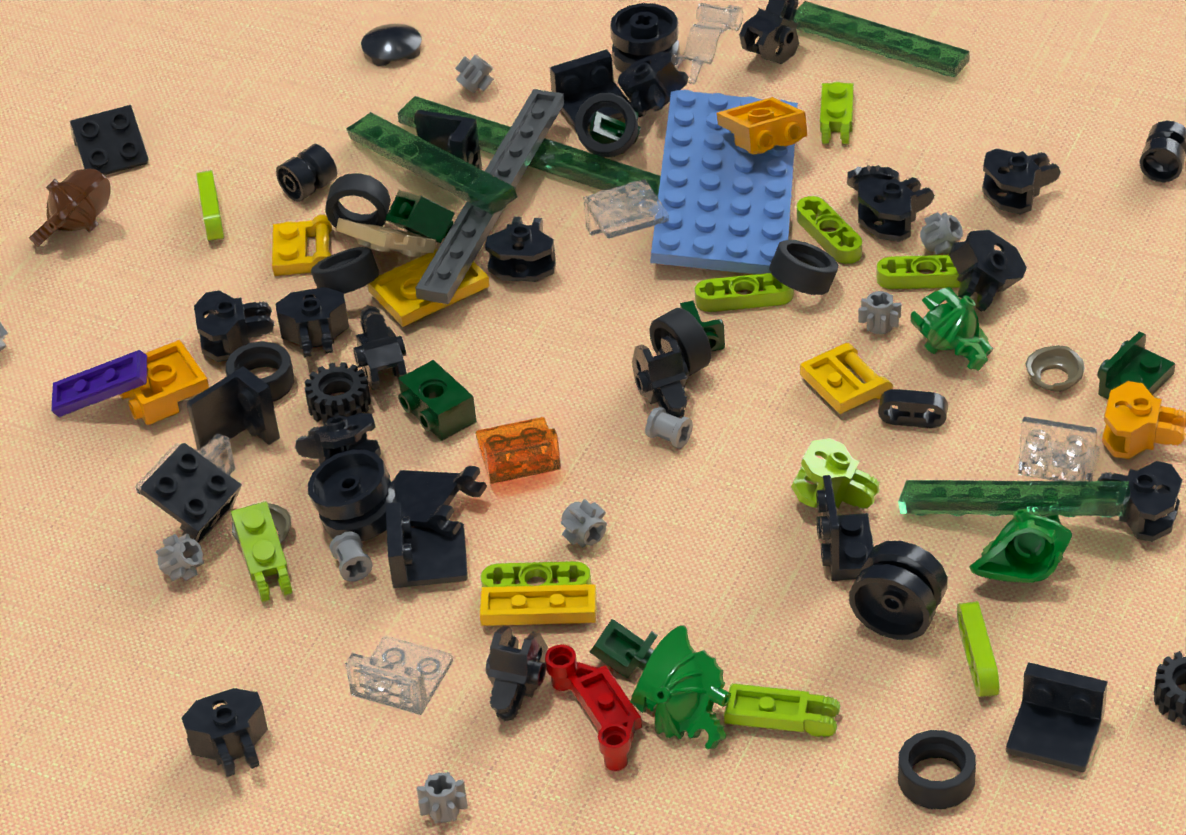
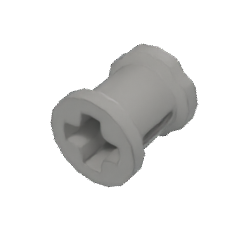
M658 407L652 410L647 419L645 434L650 438L660 437L670 441L673 447L681 449L690 438L693 423L688 417L680 419L666 413L665 408Z
M344 532L336 536L329 546L333 557L340 563L339 572L341 577L347 581H358L365 578L373 567L370 557L364 554L362 550L363 543L359 535L354 532Z

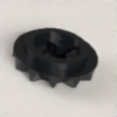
M880 165L856 167L847 173V185L858 191V183L869 177L884 180L896 178L900 181L899 172L892 170L890 167H880Z

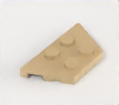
M338 218L337 232L358 238V245L367 246L373 250L390 252L392 250L413 257H421V252L434 254L436 240L415 233L372 224L355 223Z

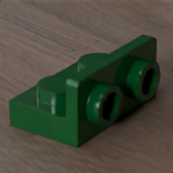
M1139 331L1130 340L1124 341L1119 351L1111 359L1104 360L1100 365L1097 373L1099 379L1098 395L1108 399L1111 390L1127 381L1143 383L1153 395L1174 374L1175 363L1145 349L1146 334Z

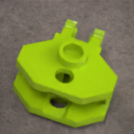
M831 438L811 442L801 461L802 466L791 486L798 500L812 508H817L816 490L823 489V475H831L837 508L840 507L843 501L854 507L858 506L859 509H868V507L874 504V496L880 491V482L874 476L871 477L870 474L858 470L859 461L852 458L844 444ZM805 480H809V481L813 482L814 484H810V483L806 482Z

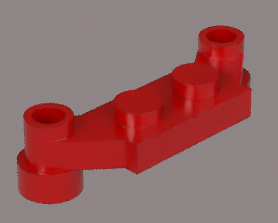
M563 644L552 646L545 653V665L547 673L551 676L553 688L558 691L572 690L599 731L598 746L599 751L604 756L606 768L612 771L624 769L628 764V754L634 733L642 728L640 714L606 665L597 668L577 662L576 652L572 647Z

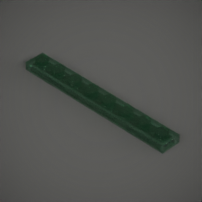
M372 112L346 128L350 139L491 215L503 210L507 204L518 197L514 186Z

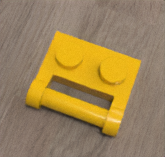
M317 215L311 221H289L273 224L272 269L274 276L311 273L313 266L331 256L329 252V233L332 231V224L329 222L327 215ZM307 237H316V252L313 256H307Z
M844 343L800 364V375L839 414L874 398L880 400L881 395L885 391L893 389V384L885 376L877 375L858 356V350L850 343ZM846 366H849L866 383L863 384Z

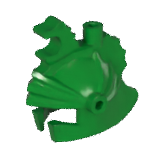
M951 287L940 289L924 297L922 302L930 311L927 312L924 318L915 311L910 315L912 325L928 339L924 345L925 348L933 354H936L938 350H955V355L964 356L969 360L967 365L969 369L979 371L988 361L987 356L993 351V347L989 344V338L979 327L978 316L974 309L976 305L974 300L968 296L960 299Z
M1028 509L1017 510L1013 513L1014 518L1006 524L996 539L983 548L982 557L969 566L973 574L994 580L1021 583L1045 580L1055 571L1058 563L1063 559V553L1072 537L1071 530L1061 524L1057 512L1038 516L1029 515Z
M677 626L659 642L652 652L630 702L641 713H645L647 709L655 712V731L658 734L665 733L667 738L675 735L678 739H681L686 731L689 738H698L704 729L709 736L705 744L706 749H714L720 741L726 739L727 735L724 732V726L720 724L721 719H717L716 713L712 711L714 703L725 707L731 697V693L723 689L725 685L723 680L724 670L718 666L716 658L708 655L705 650L695 652L690 645L686 626Z

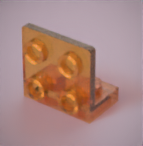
M544 417L481 429L475 432L490 484L561 469L558 436L555 428H548Z

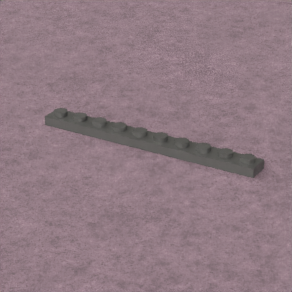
M533 89L415 288L417 299L449 305L487 236L564 105V95L562 93Z

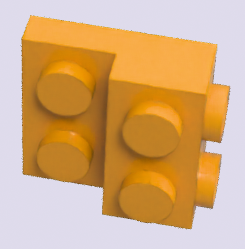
M773 97L717 112L718 125L731 131L734 134L735 145L748 151L750 154L765 153L776 145L790 146L802 138L808 137L805 111Z
M179 339L145 353L147 355V384L119 394L122 400L130 399L128 400V405L135 420L143 418L145 423L150 425L179 413L177 402L205 391L209 388L207 377Z

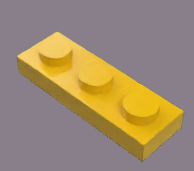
M596 584L482 587L480 603L481 626L596 623Z

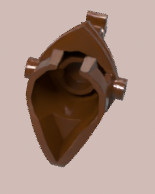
M81 169L73 171L62 182L54 179L46 187L49 191L47 221L29 239L39 247L57 230L74 231L86 229L90 233L99 224L96 221V217L107 207L111 186L107 177L95 169Z

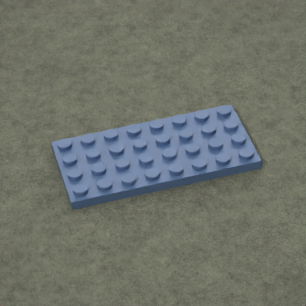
M691 90L671 91L650 263L747 274L771 273L769 267L778 244L781 241L788 240L795 144L790 146L776 145L765 153L750 154L748 151L736 146L734 134L719 126L717 122V112L763 99L750 96H729L721 93H701ZM780 100L793 107H798V103Z

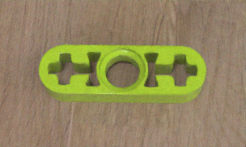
M213 171L198 172L196 175L208 241L223 239L224 233Z
M807 196L797 202V222L828 254L842 264H852L861 259L862 238L822 198ZM824 228H835V229H837L836 231H833V232H825V231H822V229H824Z
M949 255L885 257L877 263V283L886 289L960 288L961 282L957 280L959 274ZM920 270H932V271H934V273H932V274H921V273H919L918 271H920Z
M771 273L706 279L700 281L695 286V304L698 309L705 312L784 305L789 303L794 297V289L779 282ZM739 290L752 291V293L746 295L737 294L736 292Z
M577 561L496 563L487 566L481 573L482 587L533 586L526 583L533 577H542L546 580L543 584L537 586L591 584L589 567ZM554 578H557V583H553ZM516 579H519V584H515ZM571 579H577L576 582H571Z
M979 602L957 604L958 627L977 697L999 695L1000 685L997 665Z

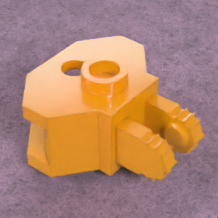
M1127 381L1110 391L1104 415L1106 426L1102 443L1114 457L1130 459L1145 449L1154 450L1155 443L1172 444L1173 446L1181 445L1186 438L1184 431L1186 427V412L1180 409L1176 410L1175 408L1161 406L1162 399L1154 398L1143 383Z

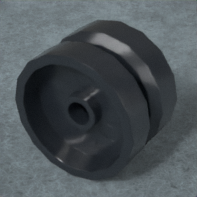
M655 3L634 4L619 10L611 18L612 61L620 72L625 71L634 62L661 51L674 54L676 57L674 66L679 63L678 18L666 6Z
M349 450L332 456L322 462L312 473L308 482V495L315 509L319 512V518L326 532L332 539L344 532L357 533L361 541L373 539L387 530L386 503L400 502V497L394 484L390 481V475L384 461L378 454L368 450Z
M885 541L874 546L862 566V571L849 592V604L854 615L867 628L877 634L895 640H912L923 635L929 627L936 613V608L947 590L948 576L942 564L923 548L904 541Z

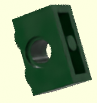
M398 190L385 220L408 232L441 243L453 225L452 218L455 213L423 196Z
M435 360L398 378L401 392L398 395V399L402 408L407 413L411 412L416 416L422 427L428 432L431 431L441 441L477 422L474 396Z

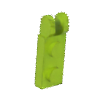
M822 83L820 111L822 144H829L831 132H840L842 144H849L853 121L854 83Z
M267 501L231 511L251 581H255L261 602L270 600V590L264 577L277 574L279 587L284 596L292 594L286 559Z
M733 683L730 685L729 692L731 697L725 707L724 724L804 732L805 730L815 737H829L836 733L837 721L833 717L839 715L841 705L834 697L809 694V691Z

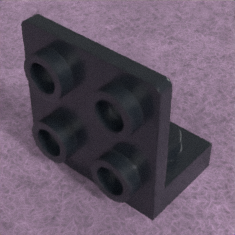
M607 49L549 67L551 91L564 95V105L561 110L574 127L575 117L580 106L589 97L594 95L613 93L624 98L631 106V102L614 82L612 55ZM612 107L597 109L588 121V129L596 112L616 120L622 118L623 114Z
M131 105L70 120L71 135L74 145L78 147L84 169H95L107 175L148 164L149 160Z
M418 109L414 114L421 163L451 169V176L455 178L456 192L469 193L482 172L476 119Z
M244 366L187 402L197 451L202 456H205L244 430H247L254 437L258 436L268 445L280 438L270 386Z
M182 443L141 485L139 492L181 523L180 529L184 531L182 536L189 534L190 539L195 540L199 544L234 506L242 484L192 447Z
M823 475V489L816 490L818 513L823 512V516L816 517L818 539L825 540L826 542L821 544L822 566H829L832 581L853 580L862 571V566L874 548L868 513L837 515L831 475Z
M401 502L386 503L388 561L393 588L461 582L468 579L465 529L462 522H460L461 527L455 536L447 537L431 528L411 527L410 516L403 517Z
M1028 662L1024 672L1022 702L1006 744V752L1011 755L1085 772L1105 714L1108 681Z

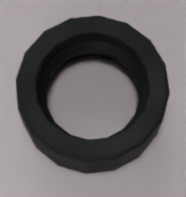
M600 93L589 97L580 106L575 117V130L580 142L590 153L599 157H615L625 153L633 145L638 135V121L633 108L624 98L613 93ZM603 107H612L619 110L626 122L623 135L616 142L610 144H601L595 141L588 131V121L591 115L597 109Z
M361 173L345 174L337 178L331 185L325 212L329 222L335 228H337L338 218L347 219L355 223L383 227L386 223L385 218L389 211L391 199L386 187L372 176ZM345 196L363 197L370 201L377 211L371 214L353 213L346 209L339 199Z
M784 240L779 242L769 270L779 282L791 289L810 295H823L829 292L838 270V264L830 254L814 245L798 240Z
M357 247L338 252L321 260L312 267L311 274L317 288L327 287L346 294L374 281L379 276V269L372 250L368 247Z
M677 307L651 322L649 328L650 340L656 355H658V351L662 348L661 338L669 336L676 340L682 359L687 365L689 376L709 365L711 361V347L708 337L700 323L688 311Z
M265 341L249 343L239 347L230 354L226 362V376H229L243 366L249 371L261 367L277 369L272 375L260 378L270 386L273 402L285 396L294 384L290 354L284 347L276 343Z
M928 730L917 733L905 741L899 751L898 784L903 794L914 804L928 809L950 808L966 800L975 787L976 755L970 744L957 734L945 730ZM943 758L956 764L961 769V773L945 781H931L920 777L912 770V767L925 759Z

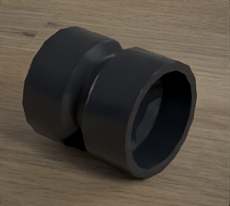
M1168 120L1158 122L1152 126L1147 136L1139 165L1142 172L1149 179L1156 182H1170L1179 177L1186 157V128L1182 124Z
M319 144L309 146L297 154V157L288 159L276 168V177L280 187L290 199L296 202H300L316 192V188L321 189L334 181L338 174L333 158Z

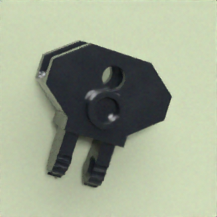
M769 0L765 10L759 8L757 14L747 20L742 26L739 34L742 49L760 54L761 58L780 64L794 56L799 45L796 30L799 23L794 22L793 19L797 12V7H799V0Z
M661 51L634 62L619 75L617 83L630 100L633 110L639 113L638 118L645 116L647 110L653 109L658 111L663 109L662 107L670 102L671 91L681 90L687 85L689 76L686 72L676 69L674 66L676 57L673 53Z
M997 148L985 154L983 164L985 175L982 192L1000 210L1023 214L1032 210L1033 199L1035 196L1040 195L1041 187L1059 179L1060 167L1054 163L1050 164L1048 156L1042 152L1028 156L1024 151L1015 153ZM1006 193V196H999L997 194Z
M869 177L858 183V202H860L858 203V222L879 239L901 242L911 237V222L916 220V213L928 207L933 202L935 195L929 187L920 190L922 185L916 177L902 182L896 178L884 180ZM881 221L882 225H876L874 222Z
M513 217L512 224H507L506 229L487 236L485 249L489 252L490 256L487 265L488 271L504 281L536 282L555 273L554 239L543 233L542 218H534L532 225L523 224L522 217Z
M991 230L971 231L968 233L966 241L954 243L949 253L959 274L957 280L961 282L958 297L961 299L964 296L971 297L976 292L978 297L975 308L981 312L990 306L996 292L1004 291L1023 279L1027 268L1018 249ZM994 246H998L1001 251L994 250Z
M327 287L291 292L275 304L281 338L300 344L304 357L312 356V347L323 346L325 354L333 353L332 344H334V338L349 328L344 293Z
M217 290L206 292L194 305L202 354L217 362L227 361L230 354L235 350L250 343L249 338L270 334V332H273V326H275L274 320L270 318L272 309L264 301L243 304L241 297L234 299L224 292Z
M367 305L360 313L361 317L359 318L361 319L363 333L356 335L357 347L353 348L358 368L362 367L365 376H367L369 386L372 390L379 389L380 383L378 371L391 368L397 379L407 374L403 356H406V349L402 336L396 337L390 326L387 327L384 322V316L381 315L379 309L376 306Z
M669 336L661 338L662 348L658 351V355L654 357L648 347L642 344L635 346L632 367L635 383L640 394L648 398L650 404L658 402L659 407L665 408L666 413L681 419L684 417V408H686L688 401L686 400L687 396H685L684 388L686 380L689 379V372L685 361L682 359L676 340Z
M370 413L330 418L324 426L313 427L308 431V436L305 435L298 438L294 447L301 457L319 459L320 465L332 456L349 450H368L379 456L381 455L378 441L368 440L366 432L376 428L373 416Z
M1155 461L1139 470L1130 469L1128 476L1116 473L1111 474V472L1101 474L1096 483L1099 489H1096L1091 497L1093 506L1101 510L1105 509V511L1119 513V521L1126 522L1137 539L1153 542L1171 533L1180 506L1178 495L1182 486V478L1172 464Z
M505 625L494 633L485 668L487 677L493 685L492 696L489 701L492 709H495L497 717H500L504 722L513 720L515 717L517 718L516 715L519 714L518 710L521 708L524 696L533 698L534 691L543 683L546 674L545 653L548 650L546 642L541 633L538 632L529 634L524 639L522 648L518 649L517 637L513 636L512 628Z
M232 688L196 700L182 716V723L187 733V743L192 755L216 760L217 765H222L226 777L235 775V759L245 757L246 763L251 769L259 766L255 744L268 730L263 704L258 692ZM220 703L226 704V705H220V706L216 707L215 709H213L214 706H216L217 704H220Z

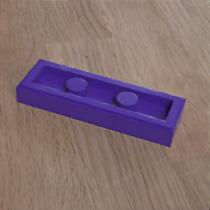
M137 350L53 382L51 411L58 417L146 385L147 355L141 350Z

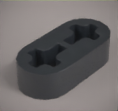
M890 389L881 395L878 414L882 421L892 425L937 428L946 421L948 401L944 396L934 392ZM892 405L898 406V409L892 408ZM928 408L934 409V412L928 411Z

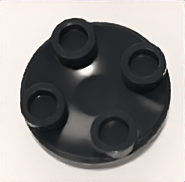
M386 24L367 32L362 38L361 48L367 56L372 58L374 65L386 66L391 61L418 57L422 38L419 31L409 25Z

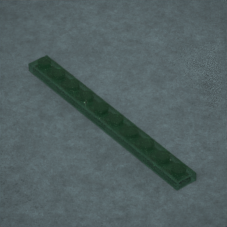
M414 96L397 113L399 123L416 128L414 114L418 109L474 118L477 122L480 150L494 155L511 128ZM544 138L529 164L530 167L657 208L661 177L659 175Z

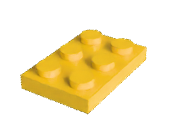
M436 249L434 254H425L378 276L368 284V290L395 320L404 327L490 287L489 276L473 261L449 305L417 299L415 288L438 251Z

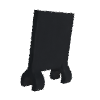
M467 466L461 473L400 470L392 483L400 497L403 517L410 516L412 527H427L447 537L455 536L461 524L459 521L449 520L454 512L453 507L449 506L459 490L471 497H480L487 488L486 483L475 481L481 472L479 467Z

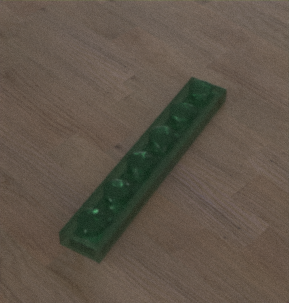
M805 1L797 9L793 19L794 22L799 23L797 29L803 30L806 33L816 34L832 41L848 44L861 50L877 53L887 58L938 72L945 76L955 78L969 62L970 51L808 1Z
M906 480L898 504L900 514H916L920 516L928 514L1001 516L1013 515L1017 510L1028 509L1029 515L1102 516L1110 518L1125 516L1131 493L1129 481Z

